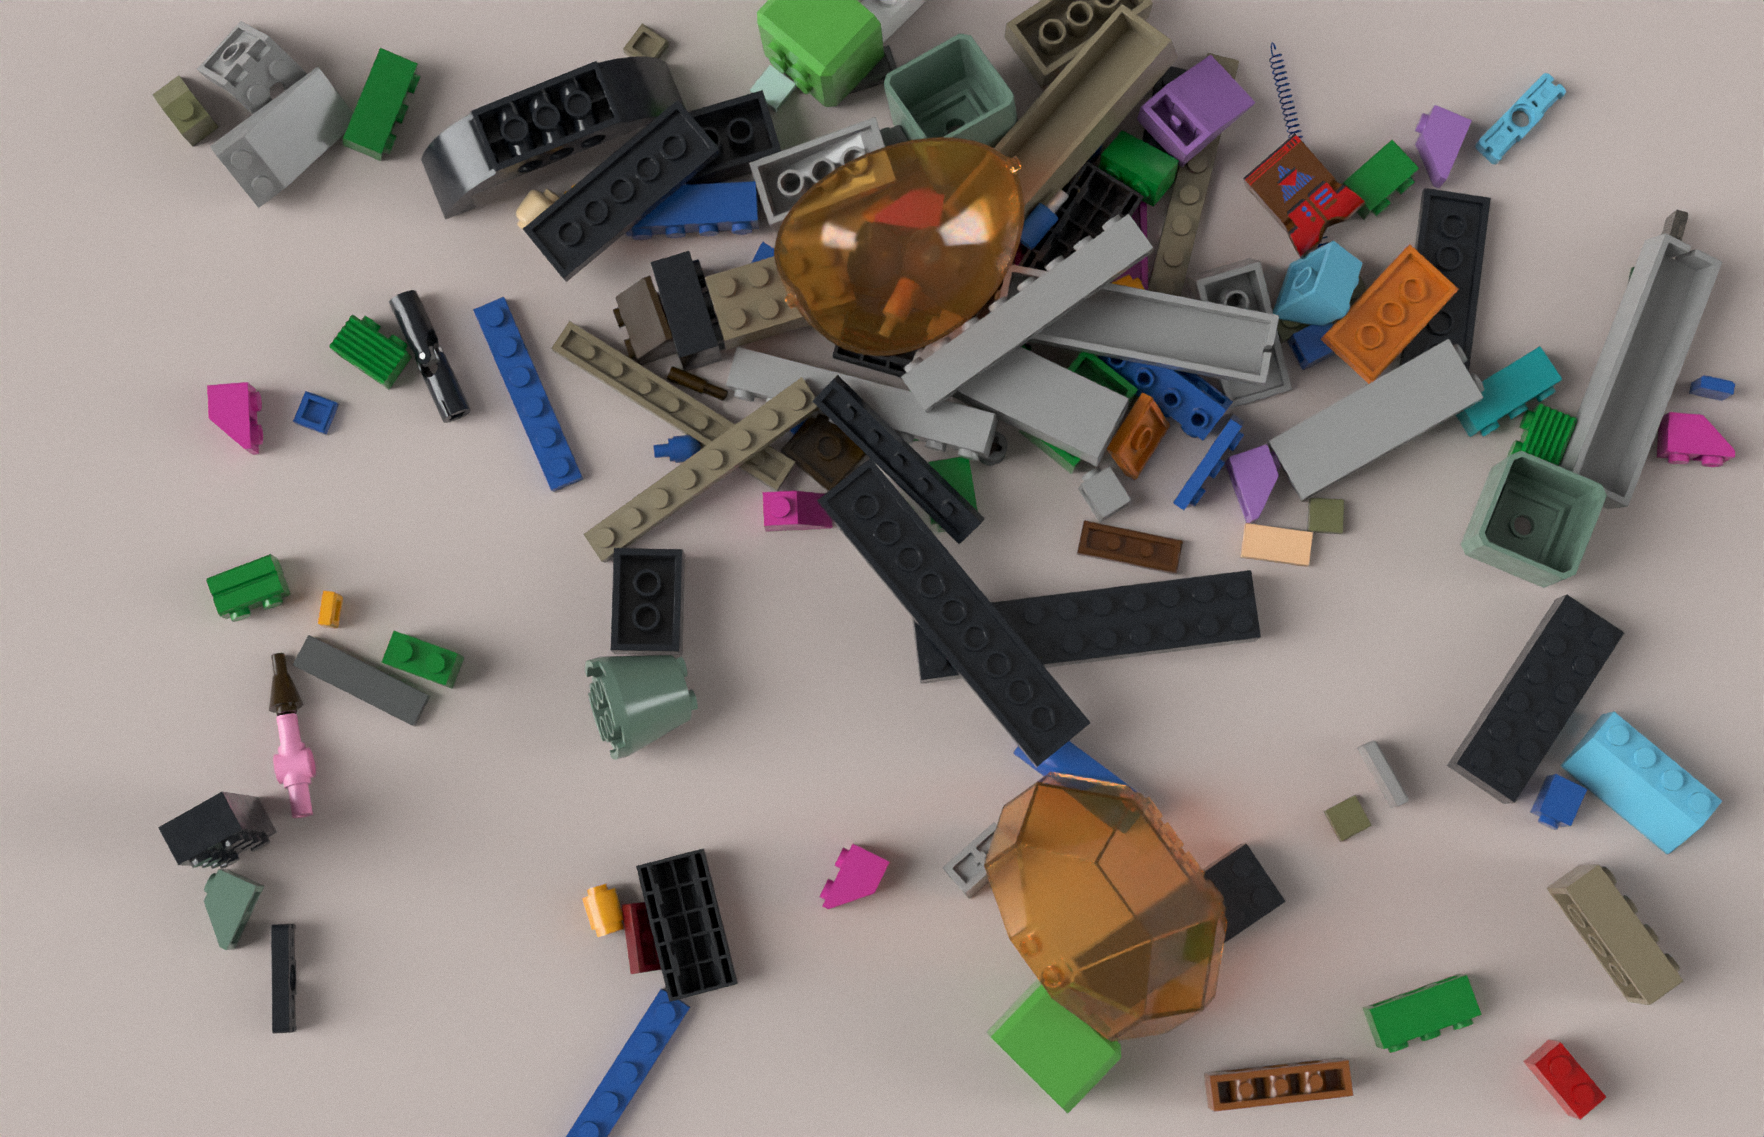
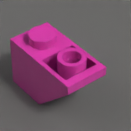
M248 382L207 385L208 418L250 454L258 455L259 445L263 444L264 439L262 426L258 424L257 412H260L262 409L260 392H256V389Z
M1668 412L1663 415L1658 427L1657 458H1668V463L1688 464L1689 460L1702 461V466L1721 467L1724 462L1735 458V450L1704 415Z
M854 844L851 845L850 850L843 847L834 865L840 868L836 879L833 881L828 878L819 896L825 900L822 907L831 909L874 894L889 861Z

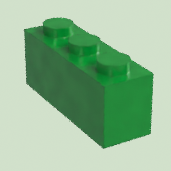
M383 48L379 49L343 137V146L381 161L384 152L387 154L391 153L397 137L391 133L396 122L403 123L409 108L408 105L404 104L408 92L415 93L421 78L420 75L416 74L418 63Z
M1456 974L1362 1007L1376 1046L1381 1049L1388 1048L1389 1053L1409 1047L1407 1041L1418 1037L1421 1038V1041L1436 1038L1441 1035L1440 1029L1453 1026V1029L1457 1030L1474 1024L1472 1018L1482 1015L1466 974Z

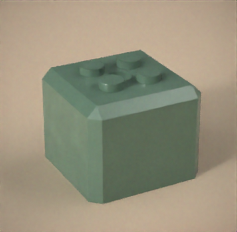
M959 33L889 72L884 81L893 125L900 126L918 155L920 164L934 183L946 185L978 167L1018 121L1013 92L971 35ZM957 125L962 126V127L958 128L957 130H955V131H953V132H951V133H948V130H949L951 127L957 126Z
M1519 451L1491 468L1462 539V549L1466 556L1546 588L1576 575L1607 497L1606 492L1600 483L1524 451ZM1517 517H1524L1530 522L1531 529L1527 535L1519 534L1515 530L1514 522Z

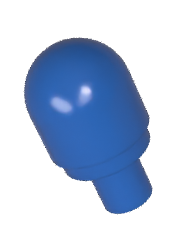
M689 435L673 436V438H668L667 444L653 445L655 458L670 457V462L675 461V463L684 462L701 450L700 443Z

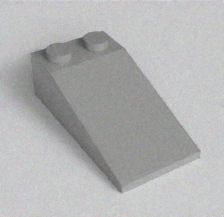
M316 67L210 147L256 206L260 208L290 185L345 134L353 112L320 68Z
M875 117L749 163L768 223L777 234L815 220L897 181Z
M1248 258L1187 277L1192 299L1273 314L1261 262ZM1277 329L1273 347L1271 350H1263V353H1272L1266 383L1263 387L1217 378L1222 394L1233 401L1228 409L1292 390Z

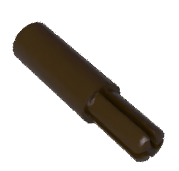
M672 366L668 373L667 380L700 394L705 393L722 401L728 395L727 390L708 383V380Z

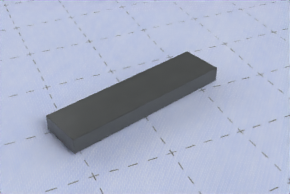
M308 635L293 663V666L412 726H416L431 697Z

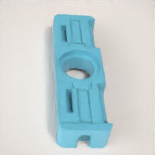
M1544 73L1476 143L1475 148L1490 163L1498 164L1502 156L1543 118L1544 113L1558 98L1561 99L1565 95L1566 89L1561 84L1555 86L1552 83L1554 78L1550 74ZM1516 111L1526 113L1529 118V124L1524 127L1517 126L1512 120V114Z

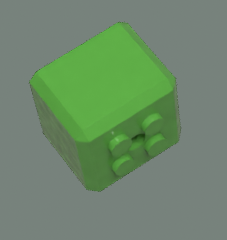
M768 0L757 11V24L765 56L780 73H786L791 77L802 92L811 94L825 107L838 106L884 57L881 23L872 12L857 0Z
M1037 978L988 1029L987 1034L1068 1114L1121 1059V1044L1107 1032L1112 1026L1094 1010L1089 1014L1082 1007L1086 1001L1072 987L1067 986L1064 989L1057 981L1051 978Z

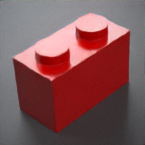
M1549 1039L1523 1061L1570 1117L1581 1120L1606 1098L1605 1094L1559 1041Z

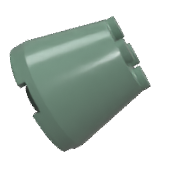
M673 655L600 656L587 660L585 663V674L587 677L592 676L593 682L590 683L588 697L594 720L602 742L611 743L613 750H610V756L614 760L632 755L691 719L692 710L698 709L694 691L687 688L684 677H687L688 672L682 657L675 658Z

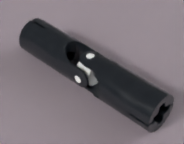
M409 290L394 296L389 301V304L407 344L415 354L416 363L442 421L448 423L466 416L470 413L471 409L442 347L439 345L435 330L417 291ZM438 365L436 373L433 374L428 366Z

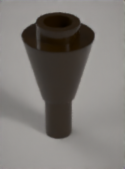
M273 654L271 659L274 676L272 677L269 711L276 713L277 716L290 713L297 714V709L303 706V702L287 671L285 654Z

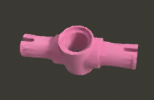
M283 714L276 717L281 746L278 747L279 754H275L273 757L275 775L279 784H284V789H288L292 818H304L313 815L308 785L312 784L311 778L316 776L315 761L309 747L306 748L305 743L301 742L297 714Z

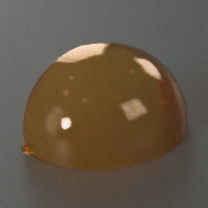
M937 137L896 143L864 154L840 166L802 195L786 215L779 228L774 247V260L780 280L787 293L784 297L787 305L791 309L795 307L805 321L827 340L848 351L863 355L883 356L906 353L925 347L949 335L973 317L986 304L1005 278L1014 260L1024 223V197L1018 176V170L1022 169L1020 160L1016 156L1012 158L1006 157L996 149L973 140Z

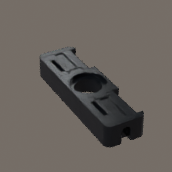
M273 924L271 926L273 1034L292 1033L297 1030L295 1014V995H297L295 924Z

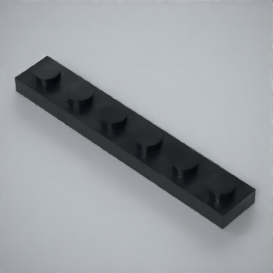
M839 375L814 398L812 402L958 544L963 542L984 521L985 518Z

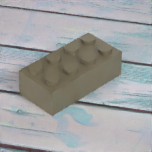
M1041 0L1006 23L1004 38L1041 89L1054 81L1121 4L1146 20L1149 18L1153 2L1151 0Z
M836 238L705 277L727 350L856 311L855 298Z
M1600 864L1576 866L1546 889L1625 999L1631 1003L1653 1004L1683 982V979L1678 974V971H1680L1679 965L1671 955L1662 952L1657 945L1659 941L1658 936L1649 925L1641 923L1636 916L1638 912L1637 907L1628 896L1621 895L1615 887L1617 880L1607 867H1601Z

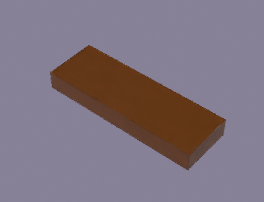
M1084 520L1077 555L1176 575L1183 541Z

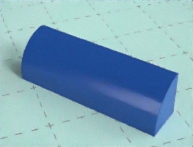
M1070 741L1037 768L1019 746L1013 752L1014 755L1121 835L1131 827L1150 802Z

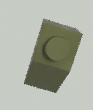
M179 75L152 94L168 118L192 147L219 128Z

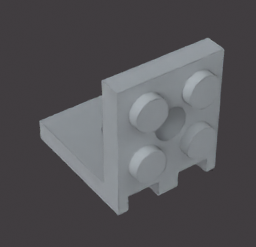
M242 21L239 22L197 69L208 80L232 94L252 114L273 100L270 97L272 85L281 82L285 91L307 75L268 35Z

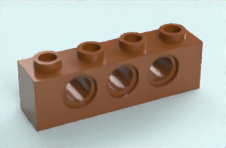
M1341 1057L1204 1073L1208 1108L1214 1112L1354 1096L1349 1060Z

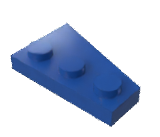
M1234 414L1231 416L1223 431L1216 438L1203 460L1173 502L1175 505L1183 510L1186 509L1188 504L1196 506L1206 491L1201 487L1208 476L1214 479L1225 464L1220 459L1227 448L1234 451L1243 438L1244 434L1239 431L1244 423L1242 419Z

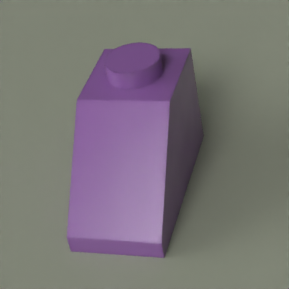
M1434 105L1429 114L1422 113L1415 128V132L1420 133L1415 145L1432 185L1440 188L1448 178L1472 120L1437 105Z
M1267 444L1230 456L1225 461V466L1245 521L1250 524L1260 517L1279 476L1277 472L1280 470L1278 457L1274 451L1270 452Z

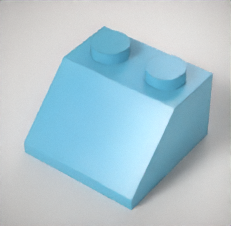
M1334 240L1307 254L1302 259L1290 263L1274 306L1273 314L1279 315V319L1319 326H1324L1336 319H1342L1350 309L1349 302L1353 290L1359 283L1358 276L1363 263Z

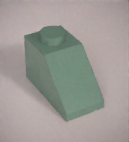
M218 869L216 874L213 873L209 877L204 888V892L207 893L204 904L219 947L224 950H235L264 889V885L228 869Z

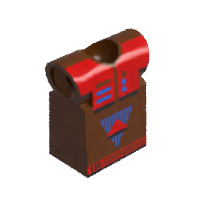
M1295 133L1243 178L1245 187L1287 232L1300 259L1322 242L1323 235L1328 227L1345 222L1366 204L1356 193L1337 182Z

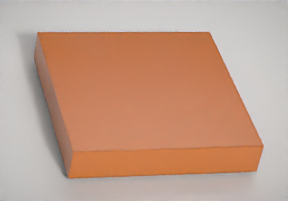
M1144 393L1140 395L1107 447V451L1123 473L1134 480L1138 478L1170 427L1169 422L1151 396Z

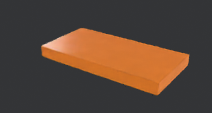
M1409 244L1354 302L1348 313L1326 332L1321 340L1370 384L1378 378L1459 289Z

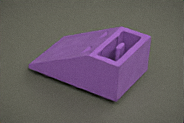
M1209 55L1168 83L1142 105L1137 120L1170 156L1179 160L1178 165L1182 168L1256 102L1215 58Z

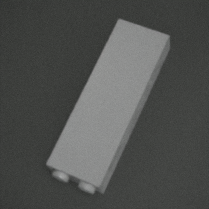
M944 311L940 320L935 318L927 334V337L930 339L925 349L921 347L918 349L913 360L921 357L924 361L935 353L932 347L948 336L953 340L963 333L960 327L967 321ZM1022 347L1013 351L952 395V397L977 409L995 413L1000 420L1095 466H1098L1115 434L1128 408L1129 399Z
M1449 339L1445 340L1269 440L1270 448L1277 455L1281 467L1301 501L1308 499L1480 402L1484 398L1481 394L1485 390L1477 374L1474 372L1470 375L1463 364L1467 361V358L1459 344L1452 345Z

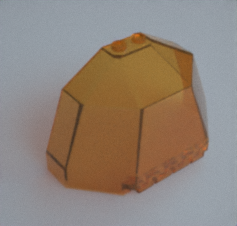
M1049 772L1003 806L984 863L1008 938L1051 998L1111 1042L1168 1033L1202 1012L1215 998L1228 922L1225 918L1226 907L1222 903L1224 898L1210 879L1207 881L1204 879L1203 875L1205 872L1189 850L1184 852L1182 849L1184 843L1168 822L1163 823L1161 820L1163 817L1162 813L1149 796L1145 798L1142 793L1133 792L1128 785Z

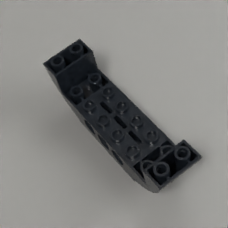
M635 56L598 63L594 61L471 110L469 115L452 124L429 144L423 153L421 161L446 220L476 208L472 198L474 194L647 126L675 101L679 100L683 106L684 103L667 63L659 58Z

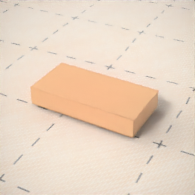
M1246 523L1244 525L1240 558L1307 567L1310 561L1313 532Z

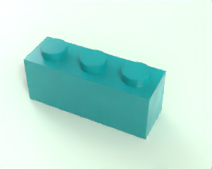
M1541 346L1482 381L1485 390L1481 394L1484 398L1455 416L1469 437L1478 432L1484 437L1500 427L1499 419L1508 415L1512 420L1528 410L1525 403L1534 398L1541 402L1554 394L1556 390L1553 386L1563 379Z

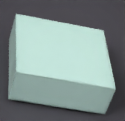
M769 65L750 89V94L763 90L767 106L777 113L796 89V84Z

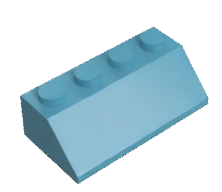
M1615 712L1602 714L1560 765L1665 854H1670L1698 831L1722 802L1720 798Z

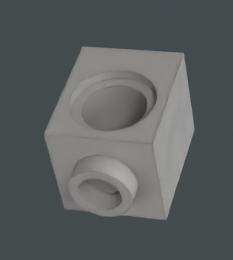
M1098 466L1082 476L1084 482L1081 483L1078 490L1099 522L1112 516L1130 503L1131 498L1110 466L1102 471Z

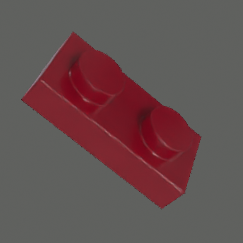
M645 902L622 905L630 973L638 974L661 970Z

